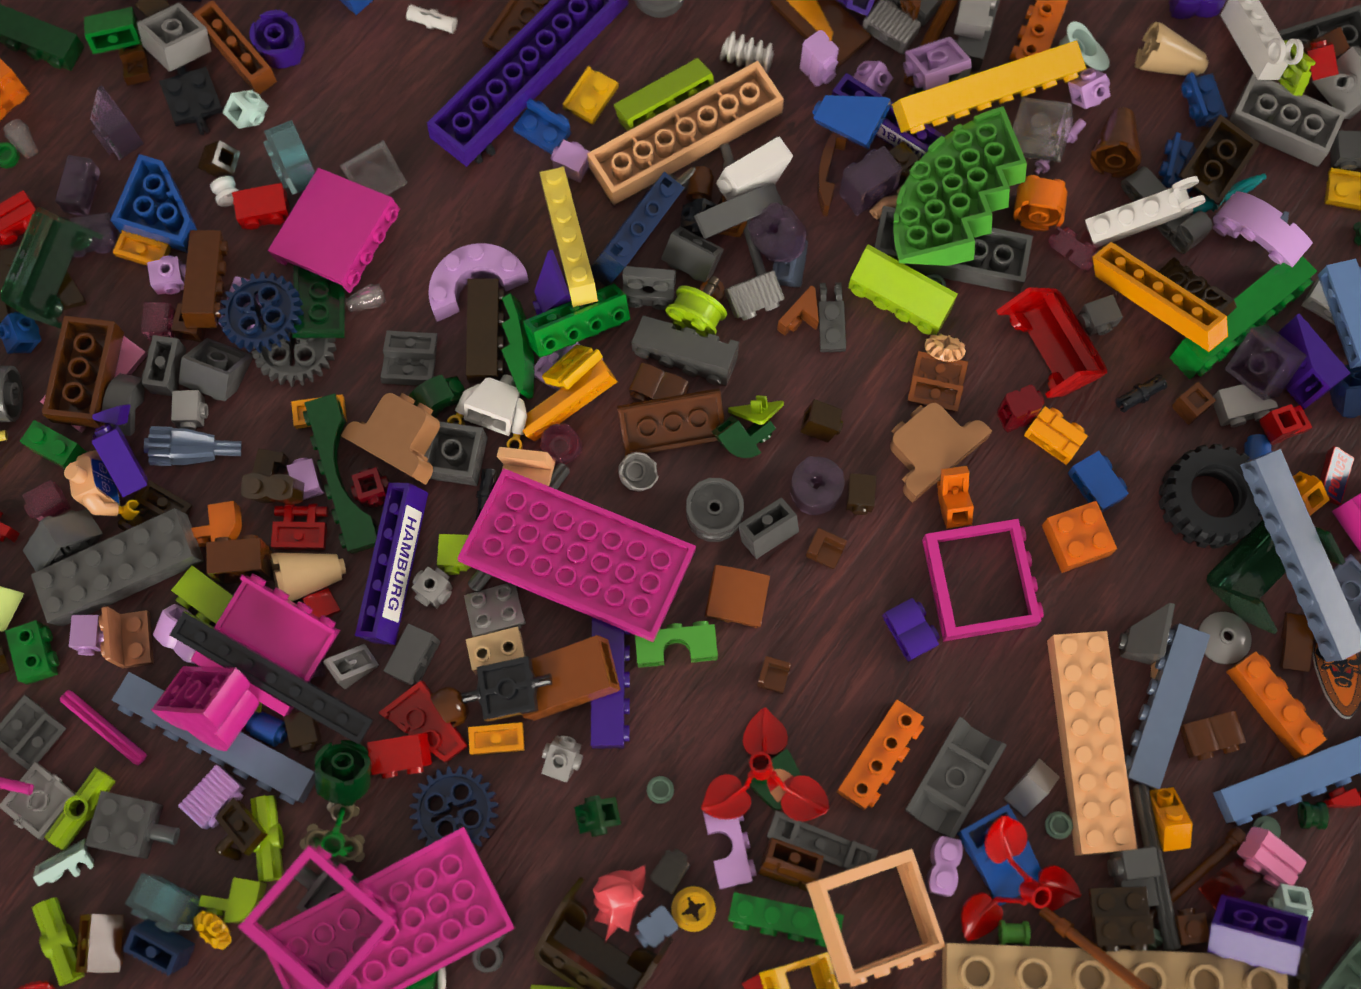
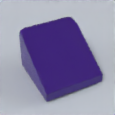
M130 404L119 405L93 414L92 419L113 425L125 424L128 422Z

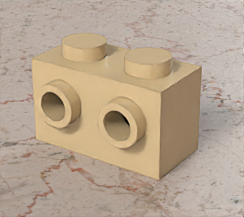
M518 627L466 639L471 667L475 675L477 674V667L526 656L521 632Z

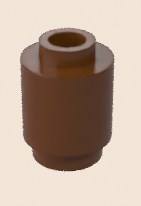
M702 166L695 167V172L689 178L687 199L691 202L694 199L701 198L711 201L714 182L712 170Z

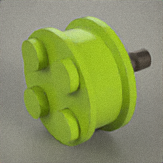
M711 276L703 291L690 286L678 287L675 302L669 304L666 308V314L673 321L672 324L676 326L677 330L685 327L691 328L701 337L717 334L716 326L718 322L724 320L727 316L726 309L712 297L715 288L720 282L717 277Z

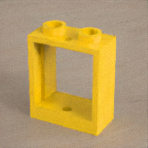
M828 952L759 973L764 989H790L786 972L810 965L816 989L840 988Z

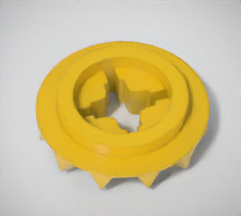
M691 886L677 893L673 899L671 911L673 919L680 928L690 932H697L711 924L715 916L716 907L714 899L709 892L703 888ZM689 897L695 905L705 904L698 910L699 921H697L693 914L682 915L689 908V901L687 899Z
M200 911L193 918L194 928L199 932V937H202L206 943L211 944L213 948L224 950L231 944L232 939L229 928L217 915Z

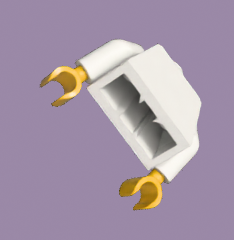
M503 375L500 381L490 377L485 378L481 384H476L463 392L455 409L456 415L450 416L447 419V423H454L459 420L460 425H465L464 420L507 436L513 433V437L507 441V448H510L512 442H518V449H523L520 437L524 435L522 430L525 429L527 420L525 402L520 398L517 387H514L515 382L512 376Z

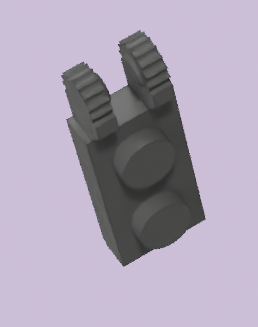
M826 283L819 284L820 302H818L820 352L846 351L845 314L841 283H835V301H826Z

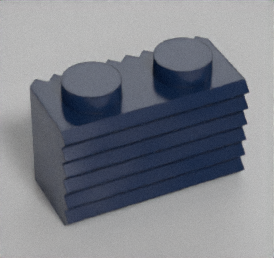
M148 918L144 922L142 921V923L132 927L123 950L125 953L128 952L129 955L133 954L134 958L138 957V960H142L143 963L147 962L148 966L156 967L157 971L166 972V975L169 976L188 965L195 943Z

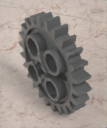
M280 317L275 318L272 323L278 321ZM289 332L287 335L290 341L280 340L282 347H278L274 343L270 352L266 346H263L261 353H258L255 347L253 348L254 351H252L254 359H257L255 361L257 368H261L264 376L269 374L270 381L273 382L278 377L280 385L289 380L290 386L293 387L295 380H299L300 384L304 386V379L308 378L313 383V375L315 373L318 376H323L321 368L330 369L327 360L334 361L335 359L331 352L336 351L334 344L336 340L335 338H296L297 344L294 346V338L292 333ZM294 347L295 365L292 367L293 355L291 349ZM279 355L286 356L283 360H275V358ZM311 356L310 360L301 361L302 357Z

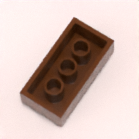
M64 316L42 409V414L52 423L92 428L104 425V422L92 419V415L102 412L106 389L116 373L124 331L115 321Z

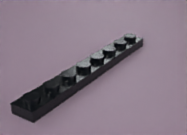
M183 611L169 635L225 668H236L249 682L357 744H361L374 721L371 717L186 611Z

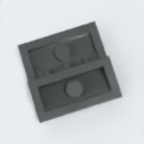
M387 330L383 348L384 361L380 377L382 384L419 386L433 378L437 354V333Z
M24 695L0 723V748L7 752L8 756L21 766L29 770L35 762L38 763L67 728L31 698Z

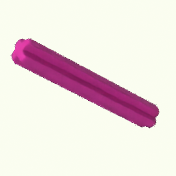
M67 690L60 697L61 703L133 764L140 765L145 760L147 754L73 691Z

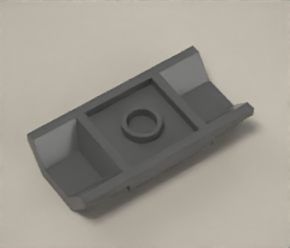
M959 716L905 811L935 832L954 839L1007 745L989 738L974 729Z

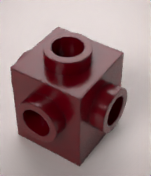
M377 467L364 469L357 474L351 475L354 482L351 490L355 501L359 500L364 507L368 506L369 508H375L384 503L389 481L386 475H381Z

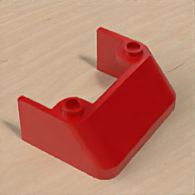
M1028 287L996 310L998 315H1009L1011 317L1009 320L1014 329L1029 333L1051 370L1052 374L1048 376V387L1050 390L1045 393L1047 398L1063 397L1107 374L1105 363L1059 290L1055 288Z

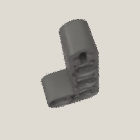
M1144 166L1121 182L1123 191L1133 202L1167 190L1157 177ZM1197 211L1192 216L1189 214L1156 226L1161 234L1181 254L1187 253L1204 240L1213 227L1211 219L1202 211Z

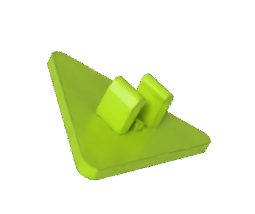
M756 395V400H751V405L729 407L728 413L758 425H763L784 406V401L767 402V396Z

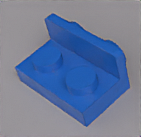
M1188 73L1182 83L1181 90L1183 96L1188 100L1189 114L1195 120L1196 126H1205L1207 121L1220 114L1227 119L1228 115L1213 74L1195 77L1194 73Z
M529 98L526 102L527 110L514 125V132L552 155L555 147H560L562 141L567 140L571 135L569 121L562 114L557 113L556 115L551 112L544 103L540 101L535 102Z
M1179 132L1175 133L1172 140H1167L1164 148V154H1167L1166 161L1162 162L1159 170V176H1162L1161 183L1167 188H1172V185L1182 180L1178 175L1193 145L1191 142L1180 140L1181 133ZM1193 187L1186 189L1187 193H1190Z

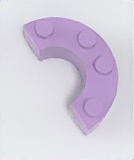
M1236 192L1232 194L1213 217L1214 226L1212 228L1221 236L1227 234L1235 239L1241 234L1251 242L1253 240L1270 253L1268 255L1269 258L1279 265L1285 263L1293 267L1313 243L1294 222L1289 226L1280 218L1283 213L1248 193Z
M470 244L452 251L437 265L430 279L429 301L436 321L438 322L460 312L458 306L459 295L468 284V279H499L500 285L507 292L529 282L525 267L511 252L492 244Z

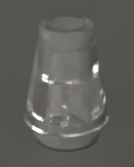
M14 120L4 127L5 137L25 158H30L37 154L38 149L26 123H23L21 120Z
M370 283L350 295V297L345 298L349 311L353 312L381 307V304L385 303V296L379 284L373 285Z

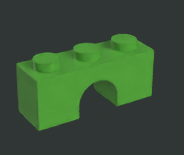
M708 621L694 622L693 626L682 627V624L679 623L666 625V629H659L654 642L635 635L638 668L664 665V652L669 645L674 643L683 644L688 648L691 663L715 661L718 659L715 624L709 625Z

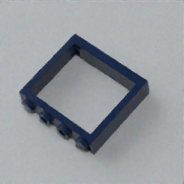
M663 172L592 264L591 271L593 277L607 287L627 266L685 187L666 172Z

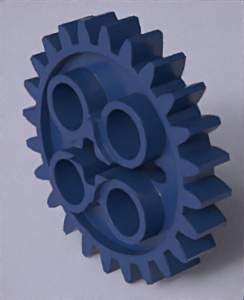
M261 272L258 279L252 273L248 282L242 277V285L238 286L233 283L232 286L235 291L233 293L226 291L225 294L229 299L221 300L224 309H220L218 312L223 317L219 320L223 326L222 331L238 348L245 347L248 352H251L255 347L258 353H261L263 346H266L270 352L274 343L278 347H282L280 340L290 341L287 334L289 332L297 333L294 324L299 325L302 323L299 317H297L304 314L300 308L303 302L299 298L298 291L294 289L290 281L286 282L283 276L277 279L274 273H271L267 278L264 272ZM257 293H258L259 303H260L261 306L263 307L261 310H260L259 304H258V302H257V300H256V294H257ZM275 295L273 299L268 300L270 296ZM250 302L248 306L243 307L245 303ZM261 315L263 317L264 322L266 323L267 330L265 332L263 321L260 319ZM280 317L278 321L272 323L275 318ZM255 324L253 328L247 330L250 325Z
M448 766L445 775L439 769L436 770V779L427 775L426 777L429 782L427 786L421 783L418 784L422 793H413V796L418 799V803H413L409 806L417 810V813L410 815L409 818L418 821L412 827L414 831H422L417 837L418 840L428 838L425 847L444 838L440 834V827L445 822L452 823L453 832L465 827L472 843L479 847H482L481 837L490 839L486 830L487 828L496 829V826L490 823L491 819L499 818L498 814L492 812V809L497 808L499 804L491 802V799L496 796L495 792L487 793L491 784L489 782L480 784L483 779L481 774L473 779L474 771L472 769H469L466 775H464L461 766L458 767L456 773H453L452 768ZM460 786H467L469 794L464 800H457L455 796L456 790ZM435 797L443 799V806L438 811H432L430 808V802ZM473 800H477L476 805L457 811L458 816L456 818L452 815H447L437 822H432V818L452 811V805L460 808ZM471 811H477L479 814L478 822L472 826L467 825L465 821L466 815Z

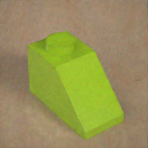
M439 534L437 566L447 575H458L460 571H467L471 568L458 562L457 559L469 535Z

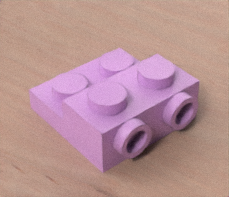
M951 37L905 51L906 62L903 63L906 75L908 77L913 76L915 86L917 88L923 87L924 90L949 83V75L959 74L971 68V59Z

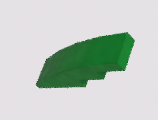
M510 293L502 297L510 319L501 323L510 345L501 350L518 392L527 399H531L534 394L535 371L533 350L529 347L523 323L527 319L521 302Z

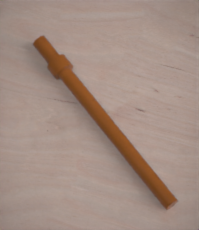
M1047 907L1040 910L1039 916L1054 926L1055 932L1063 938L1068 937L1133 989H1152L1074 928V924L1065 917L1060 918Z

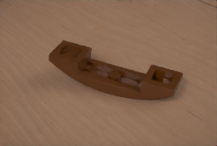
M835 132L831 134L824 148L817 181L819 206L822 215L827 217L835 188L834 183L826 182L835 149L844 151L847 138Z

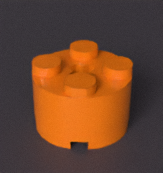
M1036 175L1026 176L1025 182L1020 183L1017 187L1013 214L1014 220H1020L1022 227L1034 231H1047L1049 226L1056 225V228L1060 227L1064 222L1067 202L1065 182L1060 179L1040 178Z

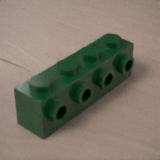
M0 4V43H3L12 51H23L32 59L38 61L43 59L57 69H61V67L70 71L73 69L85 48L77 34Z

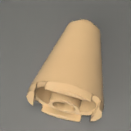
M1154 22L1148 28L1142 39L1145 42L1143 50L1138 48L1135 60V67L1142 71L1187 76L1188 73H1194L1195 77L1200 73L1203 74L1208 66L1206 53L1159 22Z
M270 554L275 586L289 594L288 600L292 602L342 580V574H346L344 559H338L337 554Z

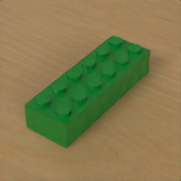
M1303 256L1293 267L1285 263L1275 265L1234 299L1237 308L1227 316V338L1210 352L1190 339L1185 338L1169 358L1189 380L1197 374L1202 377L1217 361L1220 362L1229 355L1233 348L1239 347L1250 337L1249 335L1254 331L1260 330L1272 316H1277L1286 308L1287 304L1299 298L1313 283L1311 278L1316 274L1317 270Z

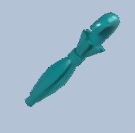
M1266 174L1256 175L1235 183L1221 204L1226 202L1236 192H1250L1267 178ZM1206 197V202L1193 208L1192 214H1195L1197 211L1205 213L1211 209L1214 212L1218 210L1221 204L1216 205Z

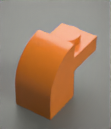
M967 466L941 469V480L937 482L938 499L947 529L969 526L973 522L974 506L968 493L970 472Z
M235 501L209 504V525L191 528L199 547H205L206 542H215V538L229 537L231 540H236L242 528L240 506Z

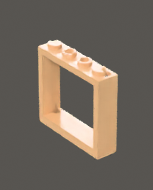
M913 849L898 852L806 884L839 984L850 983L851 987L867 982V976L874 974V977L878 978L891 973L889 969L896 965L898 969L914 965L913 959L918 957L921 960L932 958L936 955V950L946 947ZM897 867L922 944L853 969L827 890Z

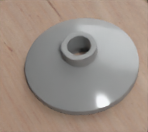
M1217 612L1211 614L1203 620L1198 629L1201 632L1210 634L1204 654L1216 663L1226 665L1236 663L1242 660L1250 650L1252 642L1250 630L1247 624L1233 613ZM1224 632L1231 634L1230 641L1224 638Z

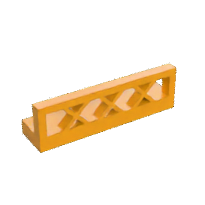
M601 359L568 390L565 387L561 388L527 413L525 429L522 430L525 436L533 441L538 440L616 384L618 381L605 362Z

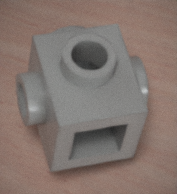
M427 567L425 571H419L412 582L414 585L411 587L416 593L414 598L426 607L431 604L437 609L440 604H444L449 599L453 587L448 581L450 577L439 568H436L434 571ZM434 581V587L428 589V586Z
M556 736L552 743L547 742L542 754V758L546 760L541 774L568 782L573 771H578L581 765L583 755L579 754L582 744L576 743L575 739L569 736Z

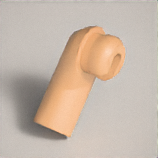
M898 195L883 197L870 209V214L875 219H879L883 206L896 208Z

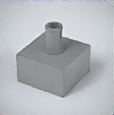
M1351 47L1336 60L1338 75L1312 81L1334 108L1346 113L1344 119H1351L1361 110V50L1356 47Z

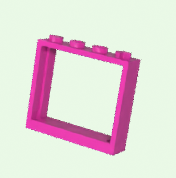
M1019 519L928 533L923 537L922 542L943 641L1033 627L1041 622V618L1044 615L1041 602H1037L1035 592L1038 591V585L1035 576H1031L1032 558L1030 552L1025 550L1026 531L1024 526H1020ZM1010 531L1028 615L956 627L938 543Z
M310 845L305 849L238 928L308 989H340L398 919L394 916L396 911L387 902L383 901L380 904L372 897L375 892L365 883L361 882L358 885L351 879L353 873L341 863L337 867L329 860L332 855L320 845L317 848ZM310 859L383 921L330 985L257 922Z

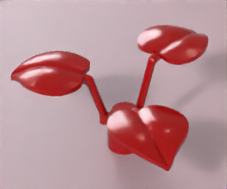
M764 707L751 719L743 735L744 749L751 755L749 760L751 771L747 774L748 778L745 784L742 786L740 779L734 775H720L707 788L701 809L707 815L717 819L729 820L742 816L751 806V797L746 790L749 788L754 777L758 780L774 778L778 785L786 791L781 798L782 809L790 819L795 821H808L826 814L829 811V801L821 785L808 776H796L791 780L790 787H787L779 778L777 772L773 770L772 760L769 755H777L783 751L788 742V735L783 724Z
M1007 815L999 817L990 826L985 839V850L989 859L994 863L1000 864L1007 859L1010 865L1025 879L1019 887L1021 898L994 897L991 899L988 894L983 892L972 895L965 902L961 913L963 936L967 941L979 939L998 926L999 921L1003 917V909L997 904L999 902L1018 903L1023 906L1030 903L1036 908L1042 909L1047 907L1054 911L1068 902L1081 897V892L1075 880L1063 868L1056 865L1043 868L1039 873L1037 882L1028 876L1013 860L1012 856H1018L1025 849L1027 832L1020 822Z

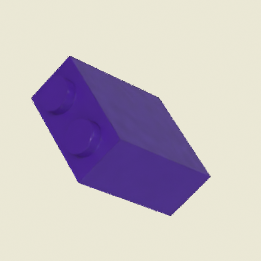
M106 423L96 428L91 442L122 497L147 486L148 478L119 425L111 426V424Z

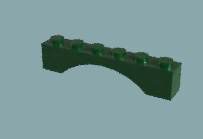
M334 393L304 402L306 411H303V416L307 426L311 425L314 434L310 436L313 449L319 451L321 458L317 460L321 475L325 474L328 484L324 485L325 492L329 500L333 499L335 509H331L335 524L340 523L342 533L339 534L341 546L343 549L347 548V551L351 554L374 548L378 534L376 522L352 501L340 477L338 448L341 434L346 425L340 399Z

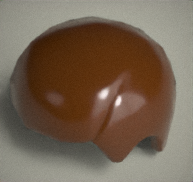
M445 687L431 694L430 699L446 723L454 722L455 724L452 727L455 728L466 720L469 712L468 704L463 703L462 698L464 697L461 696L462 693L452 687Z

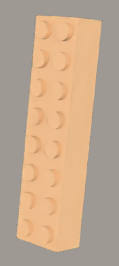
M756 61L587 153L589 168L614 206L654 184L663 172L670 175L718 149L721 145L729 143L778 116L783 111L784 98L759 61Z
M1107 631L1053 635L1047 640L1069 814L1073 823L1072 837L1075 856L1116 853L1137 849Z

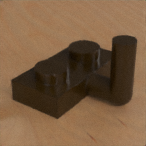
M235 797L215 817L227 833L215 847V852L232 860H239L242 853L250 856L268 835L241 800ZM235 843L240 850L231 847V845Z

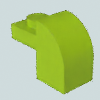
M234 877L229 899L201 895L199 906L206 907V912L223 916L224 911H226L223 920L225 923H241L264 898L267 883Z

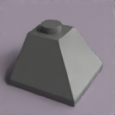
M1168 603L1128 628L1124 633H1121L1117 648L1121 649L1119 657L1149 665L1164 657L1175 604Z

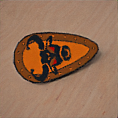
M1316 642L1313 646L1312 657L1322 690L1337 714L1344 719H1349L1361 705V651L1341 661L1325 662Z

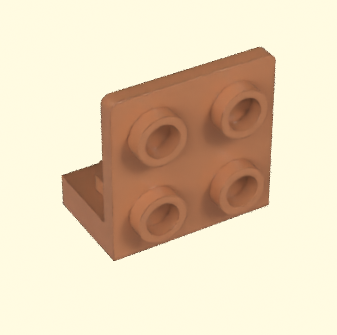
M108 606L102 607V615L99 616V627L103 631L104 641L101 642L100 648L105 660L122 669L154 664L150 612L145 610L119 614Z

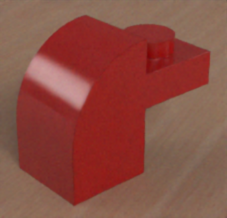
M1290 404L1272 410L1259 420L1271 445L1281 443L1287 438L1312 429L1301 405L1293 407Z

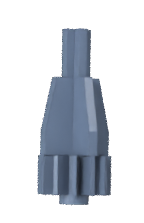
M151 426L149 438L144 439V453H148V462L150 465L171 466V464L189 465L214 461L215 455L241 456L242 449L241 441L216 440L215 435L185 428Z

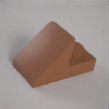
M812 285L778 321L777 330L784 336L790 330L794 332L803 320L817 330L819 319L816 290Z

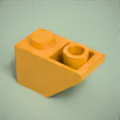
M1174 787L1149 790L1159 842L1163 852L1191 848L1192 821Z

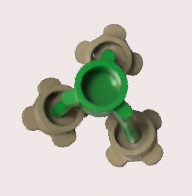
M328 802L327 810L331 812V817L336 821L333 831L322 830L316 824H310L307 826L305 837L300 840V847L305 850L310 845H313L315 848L320 845L332 855L331 857L338 855V859L341 862H346L347 860L361 862L365 858L363 852L365 838L360 834L355 837H348L339 832L341 824L350 821L352 816L356 817L359 815V807L354 804L345 807L341 804Z

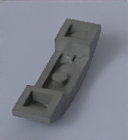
M773 183L696 214L694 218L703 238L707 239L750 219L783 207L784 204Z
M777 810L774 813L766 836L770 839L773 837L824 856L823 861L847 870L875 861L878 850L858 842L847 840L802 821L792 820L786 814Z

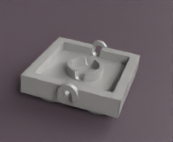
M35 762L20 779L21 782L34 785L32 794L27 795L10 791L0 803V808L14 819L13 823L21 829H27L36 838L43 840L44 836L64 811L65 802L70 797L75 796L76 793L67 787L56 774H51L43 766Z

